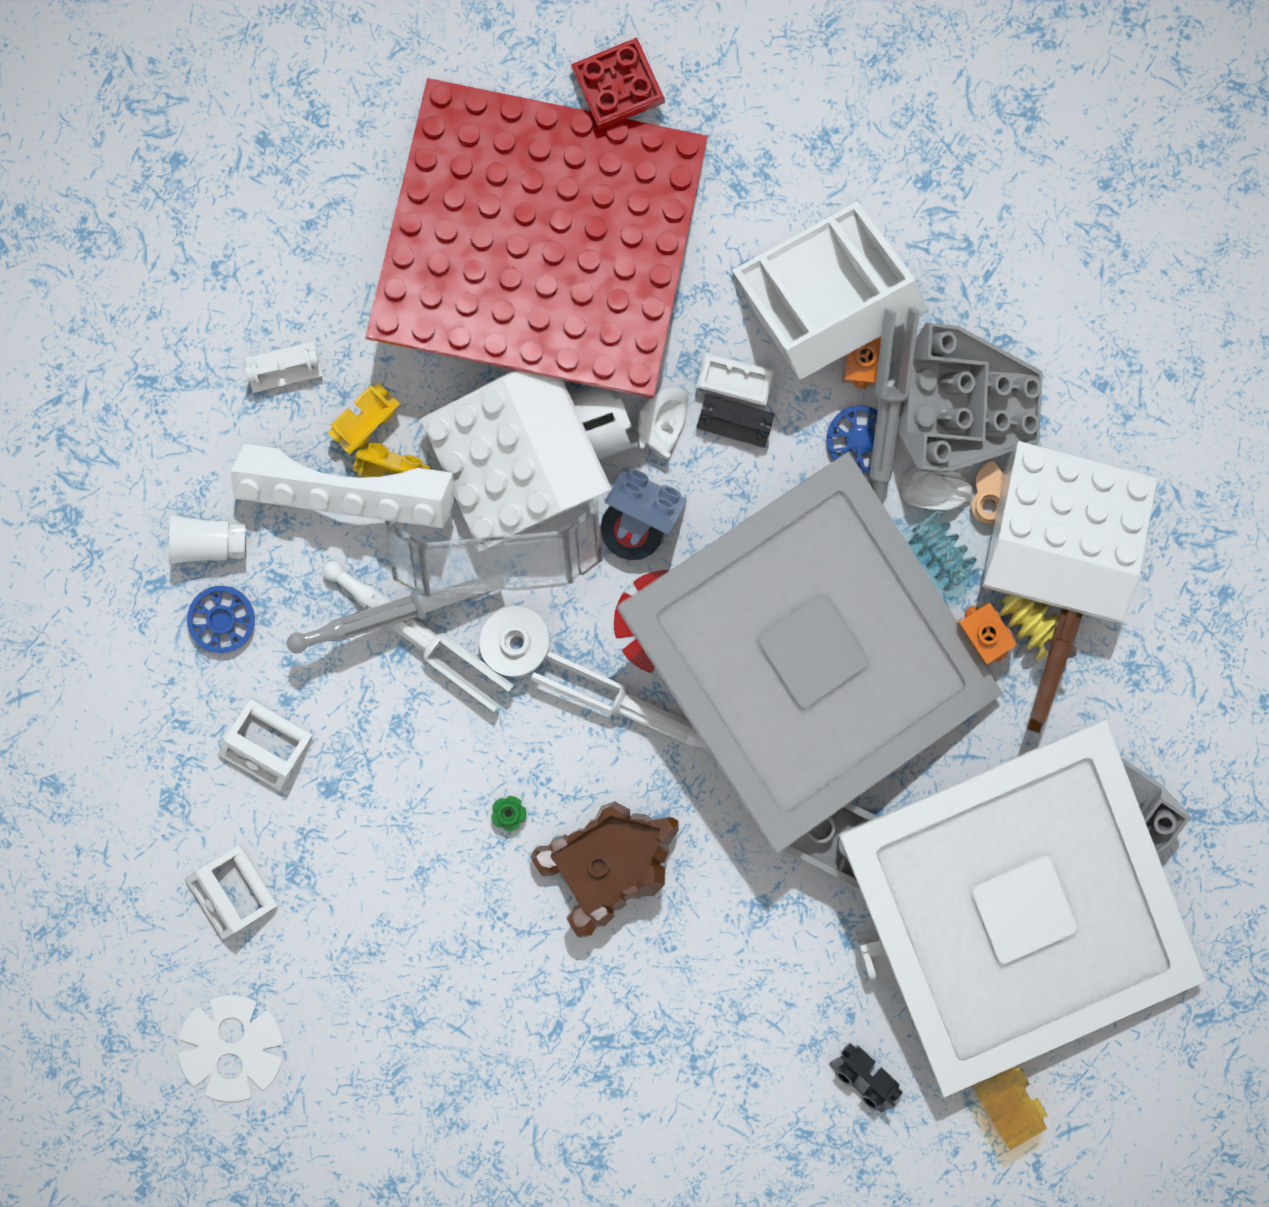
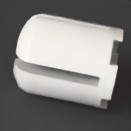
M591 387L570 395L582 424L614 414V421L586 431L598 460L639 447L638 443L630 444L626 430L631 429L632 426L621 397L614 399L611 390L599 387Z

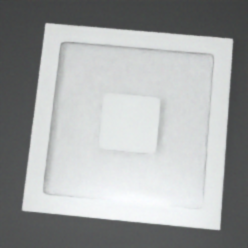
M1105 719L838 834L944 1098L1206 982L1107 720Z

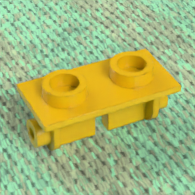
M379 382L374 387L370 384L353 402L361 410L357 416L347 408L330 424L332 428L327 433L349 455L355 449L365 445L370 434L380 424L390 420L395 413V409L400 405Z
M365 443L356 453L355 457L357 458L352 471L358 472V477L368 478L382 477L386 473L391 475L399 474L416 468L430 470L431 466L424 464L416 456H401L390 452L382 444Z

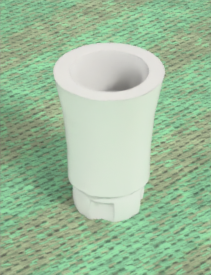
M170 514L169 565L191 561H228V557L233 559L245 558V524L229 525V521L192 519Z

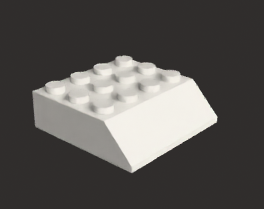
M858 202L851 204L732 270L757 318L799 380L882 335L885 309H891L896 313L895 328L907 322L909 308L917 309L920 314L928 310L916 279Z
M514 371L420 418L443 471L453 473L454 496L479 551L501 543L612 490L563 380Z
M1018 441L1009 455L1006 464L982 587L1122 624L1140 576L1157 478Z

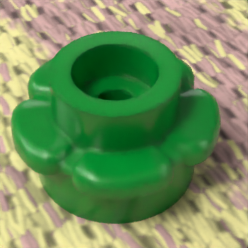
M507 796L505 799L499 798L492 806L493 814L491 819L496 827H503L505 831H514L519 828L520 823L525 821L527 815L526 808L522 807L521 800L515 796ZM507 810H510L512 812V816L507 817L505 815V812Z

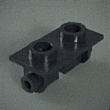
M706 394L696 429L765 448L775 413Z
M848 1043L841 1051L842 1056L829 1063L836 1070L835 1074L838 1079L848 1086H853L862 1094L861 1099L873 1110H879L882 1113L893 1108L896 1105L894 1102L903 1093L898 1088L900 1084L882 1067L873 1076L868 1072L876 1061L859 1045L854 1046Z

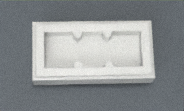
M705 352L696 388L766 406L775 371Z

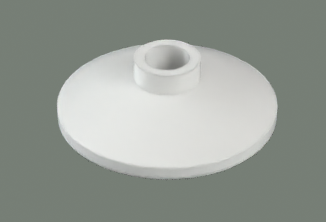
M517 605L504 607L492 614L485 622L479 639L480 652L486 664L495 672L508 677L523 676L538 668L546 658L550 647L549 629L544 619L530 608ZM522 638L523 646L518 650L513 649L514 640Z

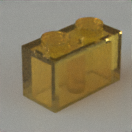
M1019 1066L1015 1069L1005 1070L972 1085L1009 1150L1048 1129L1042 1120L1048 1115L1037 1097L1031 1100L1024 1088L1030 1084Z

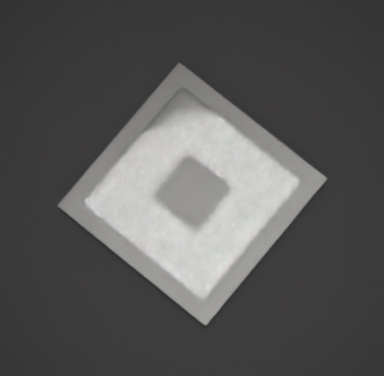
M849 451L616 606L775 854L785 849L1003 694Z

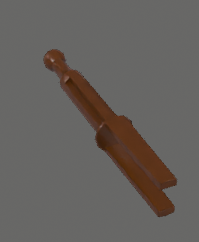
M1062 608L1052 638L1044 642V648L1049 653L1026 728L1032 732L1040 733L1048 716L1067 658H1073L1077 655V649L1073 644L1083 616L1081 613Z

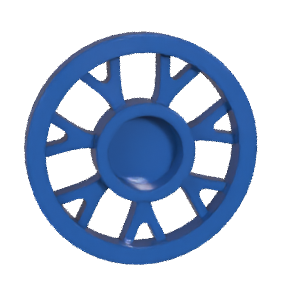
M857 405L844 409L833 418L826 436L827 448L833 460L839 458L836 451H842V456L850 449L852 452L857 453L854 461L856 463L860 462L861 467L859 468L861 472L870 471V466L865 467L862 453L868 451L872 453L875 435L870 426L877 421L878 410L869 406ZM857 411L868 412L866 425H857ZM853 412V418H850L847 414ZM871 414L876 416L874 420H871ZM843 416L853 425L848 432H845L837 425ZM834 428L839 431L838 434H833ZM845 436L847 446L834 449L832 437Z
M214 586L203 590L194 598L188 610L187 625L192 638L202 648L215 653H227L240 648L248 641L254 630L255 613L249 599L239 590L228 586ZM220 591L218 598L214 595L213 592ZM223 591L234 594L230 607L221 605ZM208 594L216 602V606L210 610L201 602ZM237 597H239L242 601L236 603ZM198 603L202 607L201 610H195ZM245 604L248 614L236 618L233 609ZM194 612L207 614V624H194ZM249 617V624L244 622V619ZM236 622L248 627L243 637L232 630ZM194 627H200L201 630L197 633ZM209 627L211 631L215 632V635L207 644L199 636ZM229 633L232 645L221 648L220 634ZM235 637L240 639L237 643H235ZM214 641L217 642V647L211 646Z

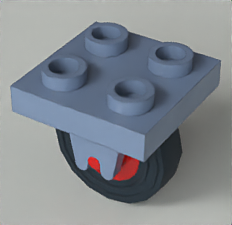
M623 467L604 502L610 506L602 517L600 525L601 536L608 550L617 557L626 560H642L657 550L663 541L664 533L670 535L687 499L682 497L681 493L675 488L667 485L660 486L650 481L643 472L635 469L628 470Z

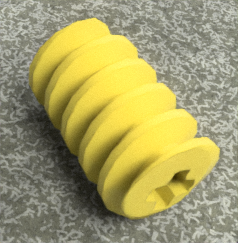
M1007 594L999 602L1004 604L999 612L1000 616L1011 613L1013 616L1007 626L1011 628L1021 625L1022 628L1016 637L1021 639L1030 636L1031 639L1026 649L1030 650L1039 647L1040 651L1035 657L1036 661L1047 658L1049 652L1044 648V642L1052 638L1055 630L1054 625L1059 618L1058 614L1053 613L1045 616L1050 605L1044 603L1036 605L1037 601Z

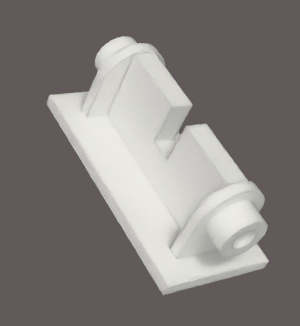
M314 341L244 358L247 379L250 381L253 393L323 377Z

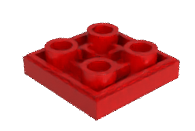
M637 37L571 64L574 76L599 130L665 103L663 93Z

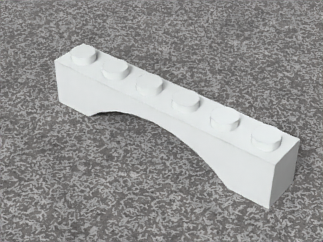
M249 444L243 445L231 469L234 499L437 528L444 527L455 501L453 473L416 468L403 473L382 477H340L304 467L287 457L278 448Z

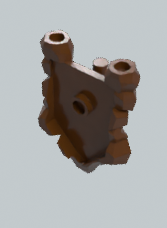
M614 801L601 806L595 819H592L583 829L579 828L568 836L565 834L555 837L549 845L538 846L534 849L530 857L542 877L552 876L560 872L579 903L572 908L566 917L578 938L589 937L593 934L596 927L606 926L615 917L613 911H618L626 906L628 899L655 896L665 885V867L660 864L665 863L669 844L679 830V821L673 817L652 819L646 814L638 813L630 816L629 808Z

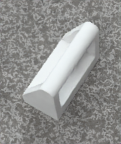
M250 699L224 738L218 755L280 791L313 734ZM250 715L298 742L287 762L239 735Z
M241 845L185 878L222 940L278 906ZM231 858L261 905V908L243 919L238 915L212 872L213 869Z

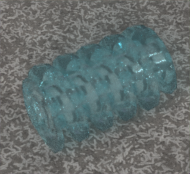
M937 510L909 531L914 534L908 544L910 546L922 544L917 556H931L925 566L927 569L936 566L940 568L934 578L936 580L948 579L943 588L947 592L960 585L980 568L972 570L977 561L975 556L963 558L968 550L966 544L958 547L954 546L960 537L957 533L946 536V532L951 524L949 522L937 524L942 515V512Z

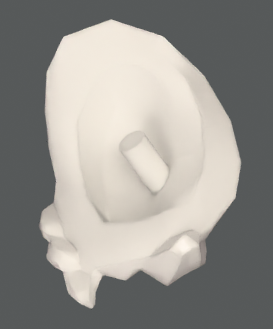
M680 388L662 390L654 395V399L650 398L644 407L640 409L637 418L639 424L636 426V430L639 433L638 445L640 449H643L645 444H647L654 455L667 460L671 458L670 450L674 447L680 436L689 402L687 391Z
M916 466L905 475L900 485L901 497L909 505L933 510H950L959 507L965 502L971 503L972 486L964 476L970 469L964 467L947 472L918 469Z

